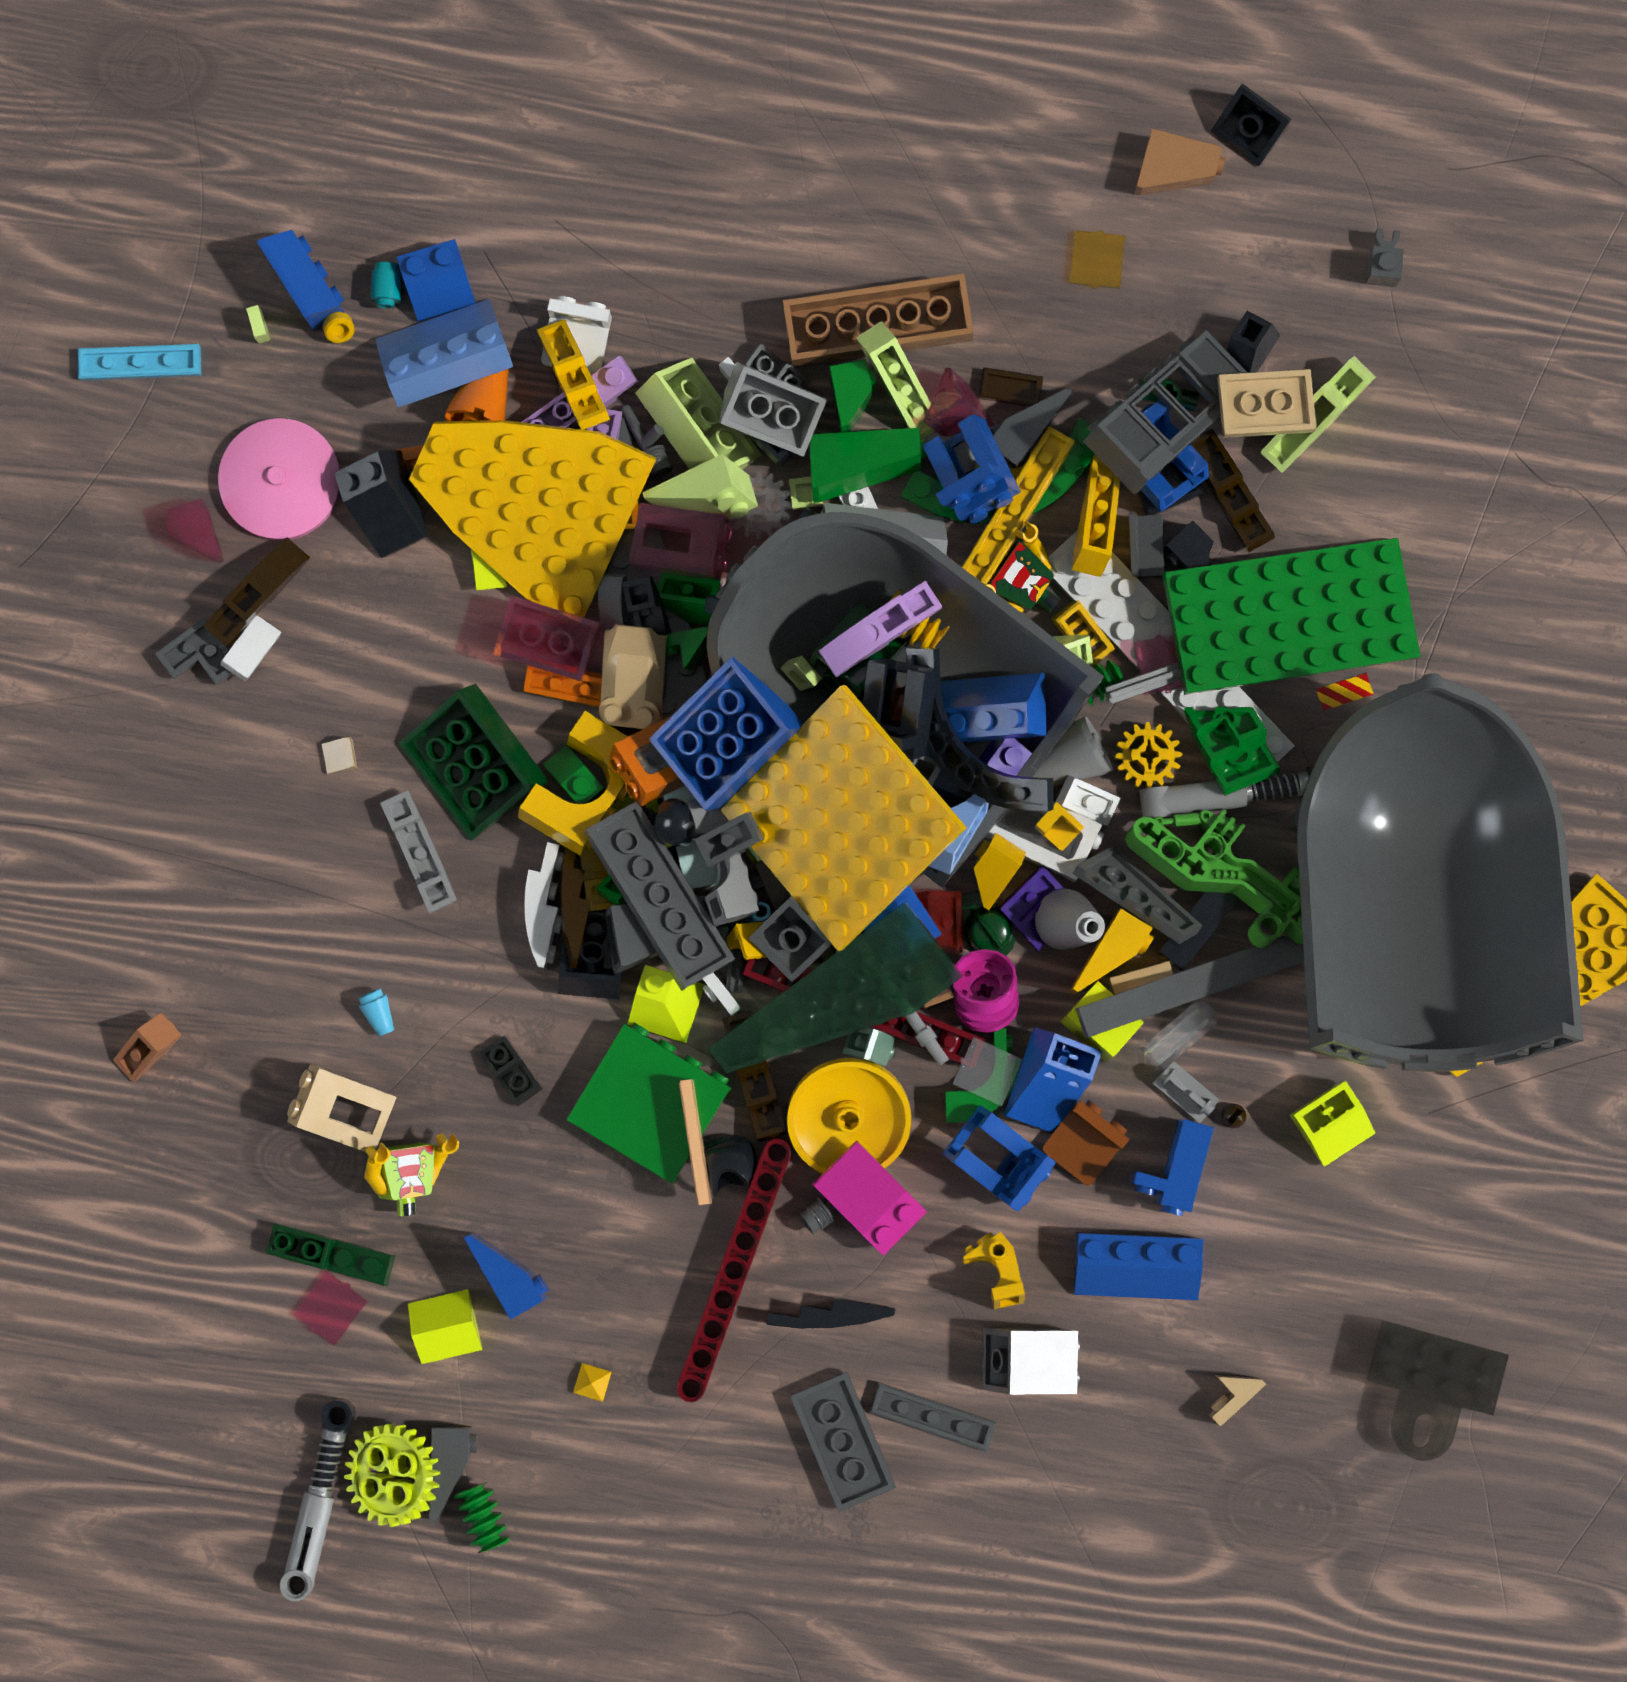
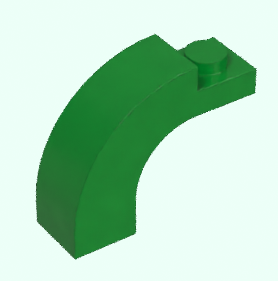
M1006 1028L993 1031V1067L988 1079L974 1090L945 1092V1123L967 1122L979 1105L993 1112L1009 1096L1018 1075L1019 1059H1007V1053L1013 1052L1012 1035H1006Z

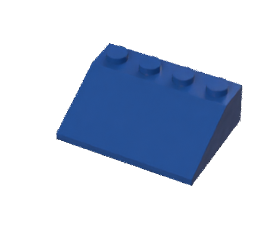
M731 657L649 740L704 810L707 811L723 807L801 728L803 723L785 701L737 659Z

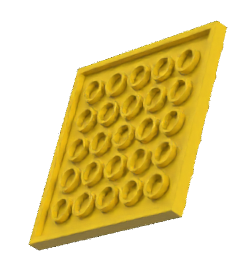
M846 685L840 686L721 809L729 821L751 811L764 837V840L751 846L752 849L796 899L837 951H841L848 946L967 828Z

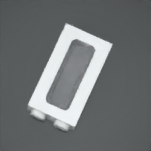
M1063 807L1084 828L1063 851H1060L1034 828L1048 811L1006 808L984 839L989 842L993 835L997 833L1025 851V860L1038 866H1044L1047 870L1075 882L1078 878L1073 874L1078 864L1087 860L1091 848L1097 851L1104 834L1099 832L1102 824Z

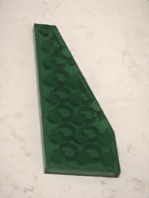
M905 901L857 936L843 950L834 953L709 1046L708 1050L726 1073L733 1072L779 1055H786L807 1046L811 1047L854 1033L863 1028L876 1026L888 1020L913 1014L962 978L963 975Z

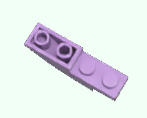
M622 356L616 357L591 375L605 408L617 400L616 397L639 382ZM561 393L522 421L523 423L573 429L579 426L564 393Z
M924 581L859 621L820 649L819 653L834 676L838 677L887 646L890 641L940 611L943 606L927 582Z

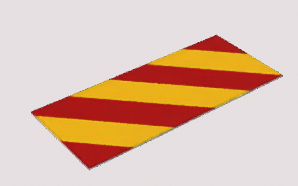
M1367 673L1316 689L1323 711L1374 695Z

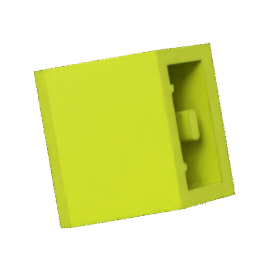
M1340 1081L1289 1115L1323 1167L1375 1134L1363 1106L1346 1081Z

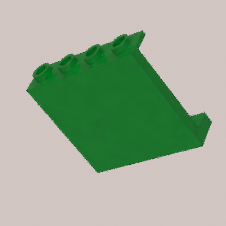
M634 1022L631 1027L624 1024L567 1120L668 1182L675 1184L681 1175V1170L690 1157L679 1087L680 1081L694 1080L702 1135L732 1088L726 1085L729 1081L728 1078L715 1070L711 1074L701 1070L700 1067L703 1063L687 1054L683 1059L673 1053L676 1047L660 1038L657 1043L648 1038L647 1036L650 1031Z

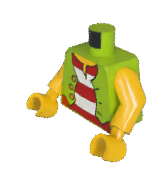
M443 1133L436 1136V1142L438 1143L436 1147L434 1144L422 1142L386 1147L380 1142L378 1149H374L372 1146L367 1147L366 1153L369 1158L364 1174L365 1180L373 1191L378 1194L380 1199L396 1200L398 1216L415 1215V1197L431 1194L432 1186L435 1184L448 1154L454 1153L459 1148V1141L454 1134L450 1135L449 1140H447Z

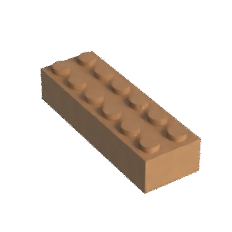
M965 274L783 300L785 324L793 367L866 357L856 337L881 321L896 337L903 351L973 340L974 332Z

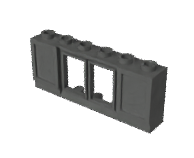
M1207 330L1196 339L1192 336L1179 347L1181 352L1178 355L1172 352L1161 363L1163 368L1160 371L1155 367L1143 379L1145 384L1142 387L1138 383L1125 394L1126 401L1117 400L1106 411L1108 416L1105 419L1100 415L1088 427L1091 433L1083 442L1134 495L1169 462H1172L1187 446H1190L1203 431L1208 430L1219 419L1221 413L1218 376L1222 374L1247 373ZM1176 369L1210 403L1195 418L1161 384ZM1151 391L1185 425L1170 441L1135 406Z

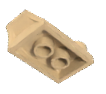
M615 624L613 629L605 630L601 704L599 707L600 720L612 726L645 729L663 720L667 636L657 635L652 628Z

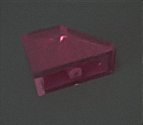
M203 499L167 509L169 519L165 520V524L170 537L175 536L181 544L218 563L224 562L208 505Z

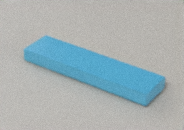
M199 344L78 348V379L80 381L201 376V346Z

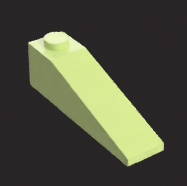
M881 321L857 336L856 339L907 427L919 428L920 439L943 427L896 337Z

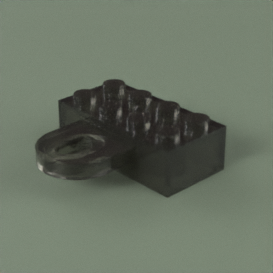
M1382 1320L1367 1380L1399 1390L1391 1421V1435L1398 1449L1416 1460L1427 1461L1436 1459L1450 1448L1454 1440L1462 1407L1494 1416L1509 1355ZM1421 1414H1429L1433 1420L1429 1440L1426 1445L1418 1447L1412 1441L1416 1420Z

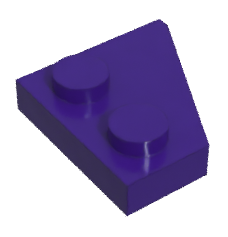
M1041 865L997 907L1037 951H1040L1044 945L1036 931L1034 919L1036 912L1038 913L1039 907L1042 904L1040 902L1052 891L1064 889L1050 872Z

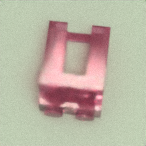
M640 503L629 564L641 570L719 580L720 573H723L726 567V555L723 553L725 542L729 543L732 526L729 524V520L721 514ZM646 527L692 534L689 552L684 553L643 547Z

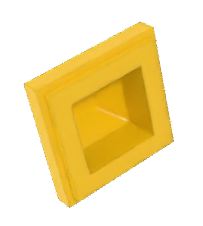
M582 1363L573 1393L603 1402L612 1371Z

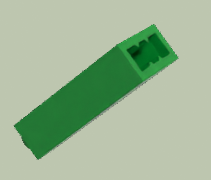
M919 428L813 434L810 440L813 503L823 502L921 470V458H927L923 447L926 439H920Z

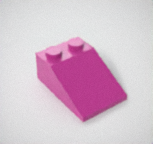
M857 1140L812 1184L883 1256L927 1213Z

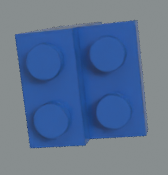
M1160 400L1154 405L1149 404L1140 410L1169 441L1179 433L1178 429L1170 421L1169 409ZM1192 445L1187 446L1172 461L1187 479L1184 483L1174 489L1159 472L1141 489L1160 512L1164 511L1209 477L1208 463Z
M972 414L958 423L962 432L944 442L937 436L925 443L923 447L943 487V490L936 494L940 504L953 508L959 520L977 523L984 520L988 516L987 512L992 509L1010 504L1013 501V497L1021 491L985 418ZM964 441H967L979 468L967 475L954 450L956 446Z
M981 1105L977 1107L942 1153L951 1162L1017 1212L1030 1202L1033 1192L1041 1182L1049 1177L1052 1167L1056 1163ZM976 1127H979L1009 1151L995 1171L963 1146Z
M1178 1119L1162 1178L1132 1171L1129 1183L1136 1185L1134 1191L1153 1196L1158 1191L1156 1203L1163 1205L1161 1209L1163 1212L1182 1216L1184 1211L1192 1212L1214 1127L1185 1119Z

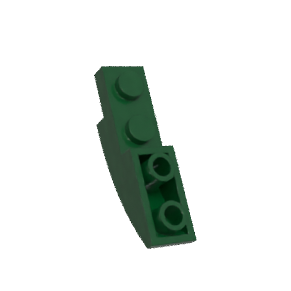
M274 1223L266 1251L270 1255L382 1286H388L396 1257L369 1247Z

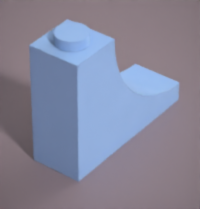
M973 794L965 802L951 808L967 828L929 867L949 875L951 874L987 813L989 803L985 802V799Z

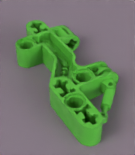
M1225 809L1218 816L1208 810H1203L1198 813L1172 815V818L1163 819L1161 816H1157L1154 819L1151 817H1141L1128 830L1126 834L1127 846L1178 887L1188 891L1232 893L1258 912L1259 915L1248 930V938L1254 946L1258 948L1268 947L1282 933H1285L1295 942L1303 944L1299 867L1295 865L1283 881L1280 882L1255 861L1234 857L1231 853V846L1245 828V825L1243 823L1240 826L1234 823L1236 819L1233 816L1231 819L1225 816L1227 813ZM1172 824L1173 827L1199 825L1205 833L1194 847H1190L1163 825ZM1141 831L1146 834L1145 838L1140 835ZM1156 841L1158 844L1154 847L1152 844ZM1204 846L1211 847L1214 855L1208 854ZM1162 849L1169 850L1172 853L1173 859L1165 857ZM1179 861H1182L1183 863L1180 866H1178L1177 863ZM1190 870L1195 873L1193 876L1189 873ZM1294 915H1297L1298 917L1295 920L1292 919ZM1260 925L1266 926L1270 930L1271 935L1264 934Z

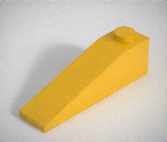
M1095 454L1091 460L1074 545L1071 570L1101 577L1112 556L1120 479Z

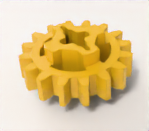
M1149 722L1145 723L1144 730H1141L1136 724L1133 726V735L1126 731L1123 733L1126 743L1118 742L1116 747L1122 750V753L1115 754L1114 759L1122 760V764L1117 770H1126L1127 774L1124 780L1128 781L1134 778V787L1136 788L1142 782H1145L1146 788H1152L1153 782H1156L1159 787L1163 786V777L1172 780L1174 776L1170 770H1178L1180 768V765L1174 762L1175 759L1182 756L1181 752L1174 750L1180 742L1179 740L1171 742L1169 738L1173 732L1170 730L1163 734L1161 732V724H1158L1155 730L1151 729ZM1142 737L1141 746L1138 749L1129 750L1131 743L1137 738ZM1154 737L1161 740L1166 748L1161 749L1155 743ZM1147 746L1150 749V753L1156 755L1151 760L1149 768L1146 758H1141V754L1146 751ZM1168 761L1165 769L1155 775V766L1159 762ZM1130 763H1136L1142 769V775L1137 773Z

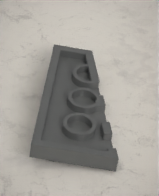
M1115 846L1078 864L1073 872L1075 876L1179 944L1196 935L1202 927L1194 917Z

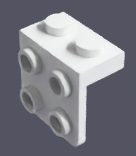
M558 296V300L550 298L547 309L550 317L548 325L565 319L584 357L590 374H594L602 368L612 320L610 310L605 309L606 306L597 302H588V305L577 304L575 299L566 296ZM543 348L542 364L552 367Z

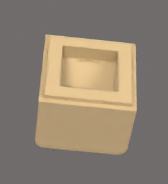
M351 737L322 744L327 774L358 769L353 739Z

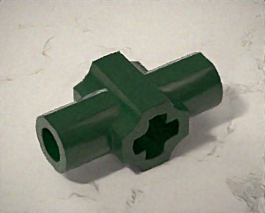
M1140 379L1138 384L1142 387L1145 382ZM1166 379L1162 385L1170 391L1173 397L1186 410L1195 412L1199 392L1181 389L1177 386L1176 381ZM1152 391L1142 399L1152 403L1159 401Z

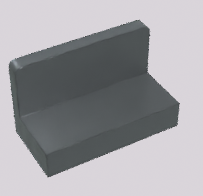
M1135 512L1129 513L1131 574L1136 578L1162 577V574L1165 573L1163 515L1137 516Z

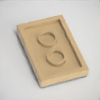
M1311 369L1222 374L1218 376L1223 438L1311 433L1316 431Z

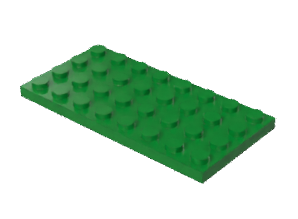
M1398 538L1177 570L1162 574L1184 695L1401 662L1421 657Z

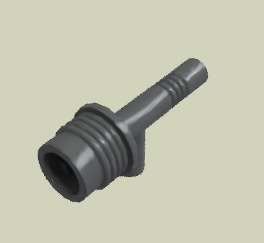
M630 405L624 406L620 409L622 417H624L640 449L657 458L649 477L655 481L667 476L672 471V466L665 453V448L663 445H652L664 434L663 428L656 424L645 433Z
M816 1198L814 1203L807 1206L806 1210L799 1214V1217L809 1232L814 1234L829 1224L835 1223L832 1213L837 1209L829 1201L824 1204L820 1198Z

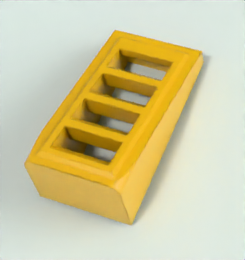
M1079 600L1071 601L1051 618L1064 636L1075 635L1073 630L1084 622L1087 626L1076 635H1088L1090 632H1093L1094 636L1090 639L1091 647L1099 641L1103 644L1092 653L1093 664L1090 665L1091 667H1094L1096 663L1100 662L1115 649ZM1076 612L1078 617L1067 625L1065 620Z

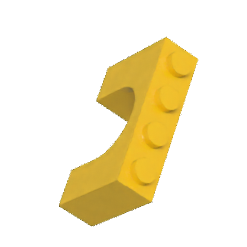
M584 711L569 733L566 745L589 758L602 769L607 781L605 792L598 799L590 803L573 804L561 799L536 783L520 806L518 818L579 856L582 855L586 848L591 850L592 846L583 832L614 814L616 809L613 806L617 800L624 801L628 795L623 778L620 774H616L613 771L609 762V756L614 743L628 736L589 712ZM646 747L635 751V756L644 769L648 764V761L645 760L648 750Z

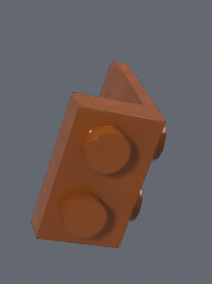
M1090 1100L1085 1104L1082 1101H1078L1042 1148L1046 1155L1087 1186L1093 1184L1118 1150L1123 1149L1130 1140L1124 1135L1127 1130L1114 1119L1110 1123L1100 1116L1103 1111Z

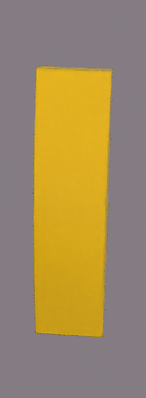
M565 319L537 329L549 362L580 429L585 430L610 420L608 412L598 394L595 382L585 364L584 357Z

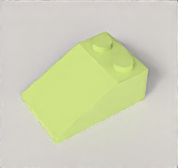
M723 454L643 492V497L670 518L733 519L742 517L749 510L758 507L749 475Z

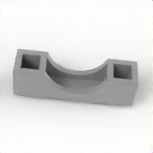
M696 799L686 802L690 820L694 823L687 830L686 834L693 841L729 822L721 811L722 807L705 811ZM738 854L718 863L717 883L714 889L705 897L714 926L746 919L759 911L757 906L758 898L755 891L751 888L748 879V868L741 855Z

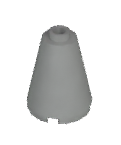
M1088 717L1078 719L1068 728L1063 737L1059 738L1051 749L1052 752L1033 777L1053 778V786L1064 784L1068 775L1082 780L1107 774L1113 770L1106 750H1103L1099 741L1101 739Z
M1071 889L1055 890L1046 895L1040 902L1042 904L1034 918L1036 931L1041 940L1057 950H1071L1095 942L1103 935L1105 929L1103 918L1083 894Z

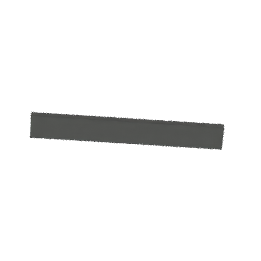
M1285 935L1277 938L1268 947L1258 948L1254 946L1078 1007L1076 1012L1085 1038L1304 962L1303 944H1299Z

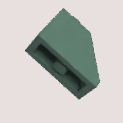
M851 1024L843 1054L886 1067L887 1062L892 1059L895 1052V1037L876 1029Z

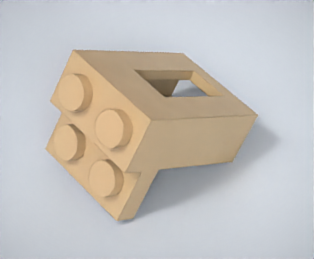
M310 1064L308 1070H305L301 1075L299 1081L300 1091L297 1098L293 1099L289 1105L287 1112L289 1118L287 1122L295 1127L366 1152V1148L369 1146L376 1149L397 1097L331 1072L318 1065ZM337 1095L379 1110L371 1133L329 1117Z

